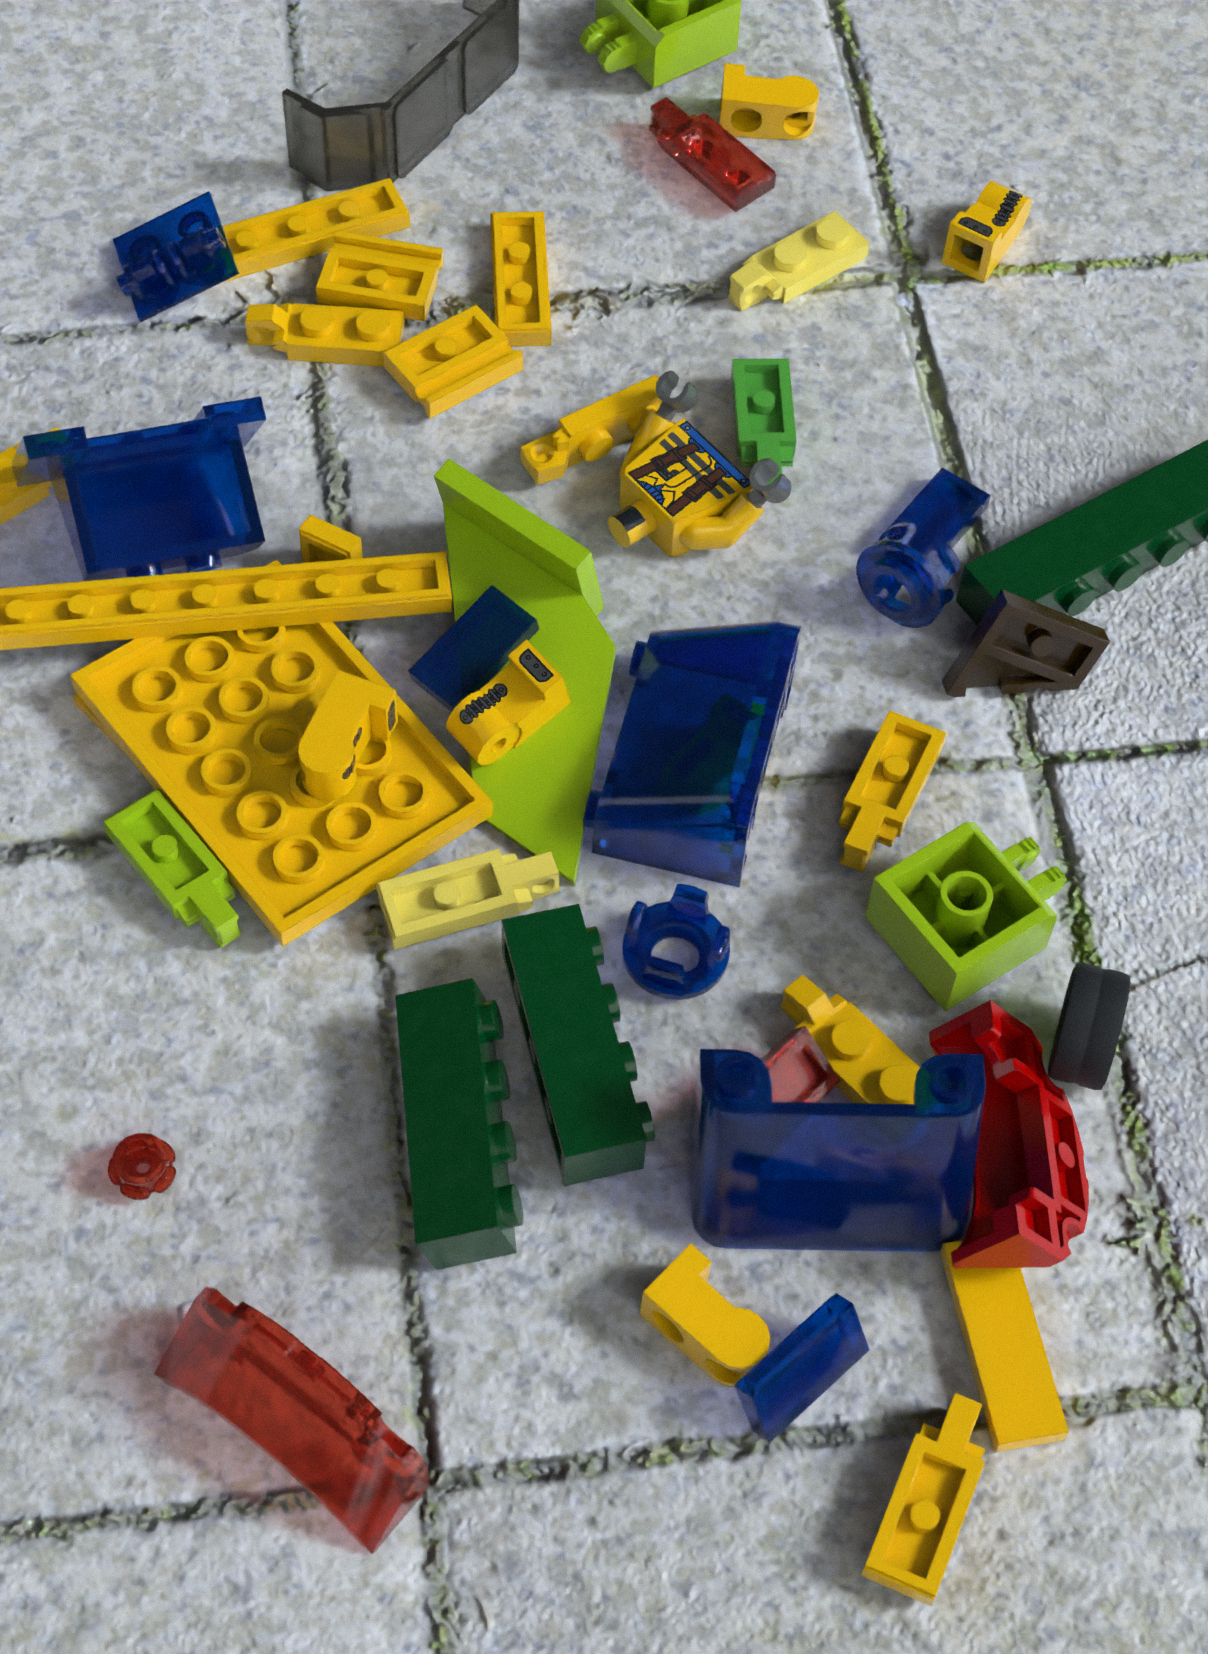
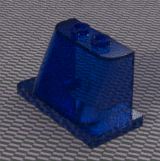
M261 396L202 406L193 421L86 438L84 426L23 436L12 461L17 487L51 481L84 581L163 575V570L186 566L187 572L211 571L223 566L221 559L251 552L258 549L265 542L243 449L266 421Z

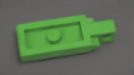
M732 359L731 383L737 457H740L741 467H753L761 459H772L780 468L777 475L768 482L767 485H769L782 474V467L793 466L797 440L789 359Z

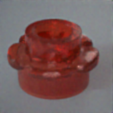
M137 1133L130 1135L117 1145L113 1157L109 1161L108 1175L110 1181L114 1185H119L121 1194L132 1200H146L151 1196V1193H163L173 1184L176 1177V1169L173 1167V1163L176 1160L175 1152L167 1142L152 1134ZM145 1163L150 1166L146 1173H139L137 1171V1167L140 1164Z

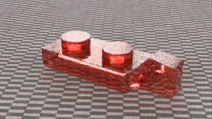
M667 97L651 106L649 130L658 138L657 142L660 147L734 212L739 211L775 187V171L707 113L703 112L699 116L695 114L689 116Z

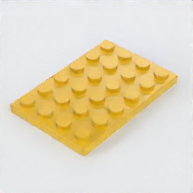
M276 559L275 561L267 564L266 566L282 564ZM333 622L135 638L72 673L70 677L73 690L152 787L160 790L225 868L230 883L282 947L375 890V885L378 882L396 877L493 815V801L397 694L398 723L388 741L371 736L356 764L357 779L353 789L342 798L330 801L317 799L308 794L302 784V768L299 761L298 746L337 670L391 688Z

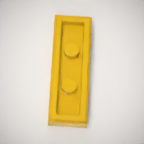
M544 211L490 212L495 325L509 339L510 347L551 346L552 332Z
M963 1240L943 1243L940 1256L995 1453L1064 1441L1069 1430L1021 1268H954L952 1266L951 1252L956 1250Z

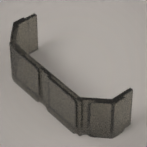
M462 0L463 9L479 17L387 102L324 108L286 88L282 92L289 167L302 173L307 181L327 192L353 189L387 178L394 182L397 178L403 179L449 136L454 124L465 114H472L516 72L519 64V0Z

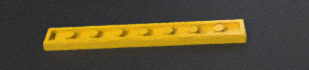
M446 551L0 588V650L452 612V594Z

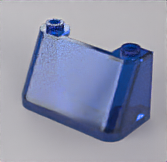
M771 621L651 631L647 642L637 640L629 670V676L636 677L603 789L602 791L591 789L585 808L583 826L593 828L591 853L740 887L747 860V841L754 827L758 800L780 717H783L784 710L787 709L792 690L801 626Z
M700 1049L690 1119L691 1217L694 1229L704 1241L712 1246L726 1249L941 1251L943 1243L959 1241L968 1223L986 1091L984 1054L948 1053L933 1056L925 1061L916 1073L913 1088L914 1104L773 1102L770 1072L760 1058L750 1052L736 1049Z

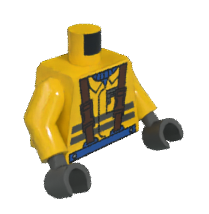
M667 371L659 377L656 383V393L662 403L657 411L653 409L649 411L634 437L620 468L619 505L622 510L608 518L609 530L622 547L627 548L648 536L667 556L673 557L680 556L691 550L729 548L765 512L762 505L766 501L774 504L781 503L789 497L792 488L791 482L784 474H781L771 484L767 485L777 475L780 468L770 458L761 459L756 462L750 471L748 479L685 418L675 423L672 419L676 413L687 412L695 406L697 393L695 387L690 382H687L679 396L670 398L672 390L678 384L679 376L674 371Z

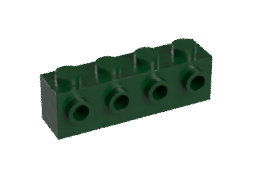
M579 904L502 919V955L563 1185L568 1186L644 1169L646 1143L655 1141L654 1124L647 1101L636 1102L630 1082L637 1081L638 1078L636 1061L630 1042H618L613 1023L620 1022L621 1020L619 1002L613 983L602 984L597 966L604 964V954L597 927L586 928Z
M473 978L395 995L415 1244L436 1270L517 1253L514 1227L523 1225L524 1215L519 1191L516 1185L510 1184L508 1163L516 1162L517 1149L511 1125L508 1121H503L501 1101L510 1099V1085L505 1065L501 1059L497 1060L495 1041L504 1038L503 1021L498 1004L495 1000L487 1001Z

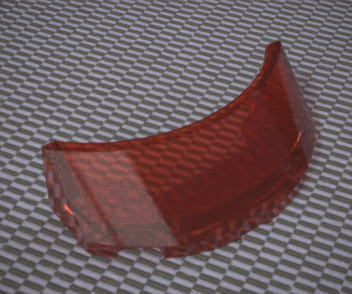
M206 1286L194 1299L154 1375L165 1384L176 1388L207 1407L256 1444L307 1489L347 1529L361 1546L371 1554H374L429 1489L428 1464L413 1446L402 1440L384 1423L381 1418L383 1413L327 1361L318 1356L278 1323L243 1301L238 1306L234 1305L217 1289Z

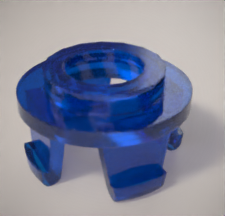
M912 522L899 523L884 532L886 537L883 540L873 542L860 554L856 565L857 579L863 594L879 613L901 626L921 628L931 624L941 614L944 605L953 599L954 591L951 588L944 589L952 575L958 572L961 565L957 555L947 541L936 545L924 554H920L908 546L907 543L915 533V525ZM902 585H904L909 593L910 604L895 598Z
M677 884L670 901L657 903L650 907L644 902L636 901L631 908L623 937L622 957L630 977L645 991L665 999L683 1000L694 998L712 989L725 974L730 956V928L723 926L709 912L708 892L691 885ZM672 937L682 938L690 942L697 949L699 963L692 970L685 972L682 964L651 956L656 944L664 939Z

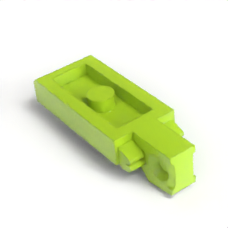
M155 789L103 821L108 837L175 919L179 918L186 928L199 921L204 931L220 949L242 935L237 924L238 914L228 903L236 898V895L230 885L227 871L159 789Z

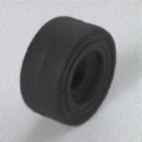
M1084 962L1076 963L1068 983L1048 1064L1049 1077L1066 1083H1075L1092 1090H1102L1112 1066L1125 1016L1131 985L1129 975L1112 969H1102L1099 966Z

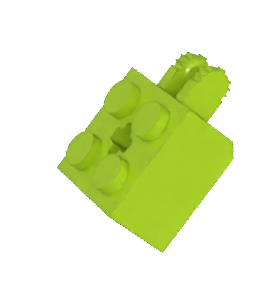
M596 0L595 23L591 22L589 26L586 25L578 41L588 54H598L600 51L596 60L606 73H616L618 69L622 70L632 66L652 88H655L737 51L742 1Z
M965 822L874 877L865 918L945 1012L1047 947L1057 914L1049 907L1045 900L1056 895L1067 879L1057 866L1046 869L1028 881L1024 879L1019 872L1032 865L1039 853L1042 852L1031 837H1026L1024 840H1020L1018 844H1014L1000 852L975 822Z

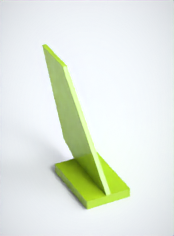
M448 458L434 474V479L443 503L463 698L479 691L509 665L508 655L527 639L563 677L571 703L518 747L510 749L496 762L481 766L470 755L472 779L493 801V815L484 822L532 856L551 851L559 875L573 885H576L616 655L614 642L597 618L604 609V602L592 553L583 545Z

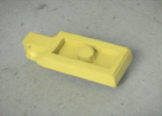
M833 211L753 254L743 262V267L730 275L731 283L728 299L741 312L767 297H770L772 300L779 299L785 304L863 261L868 256L870 242L840 214Z
M499 848L384 880L375 885L377 898L394 950L519 915V912L532 908L534 900L560 891L559 871L551 851L518 860L516 853L501 855Z

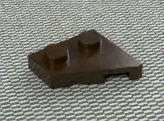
M1001 589L942 679V684L946 695L952 697H965L966 688L999 686L1002 694L1026 693L1035 688H1044L1048 691L1075 690L1082 684L1110 641L1103 628Z

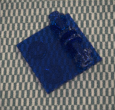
M209 191L112 239L123 271L122 274L116 276V280L123 294L126 297L131 295L140 322L239 274L213 197Z

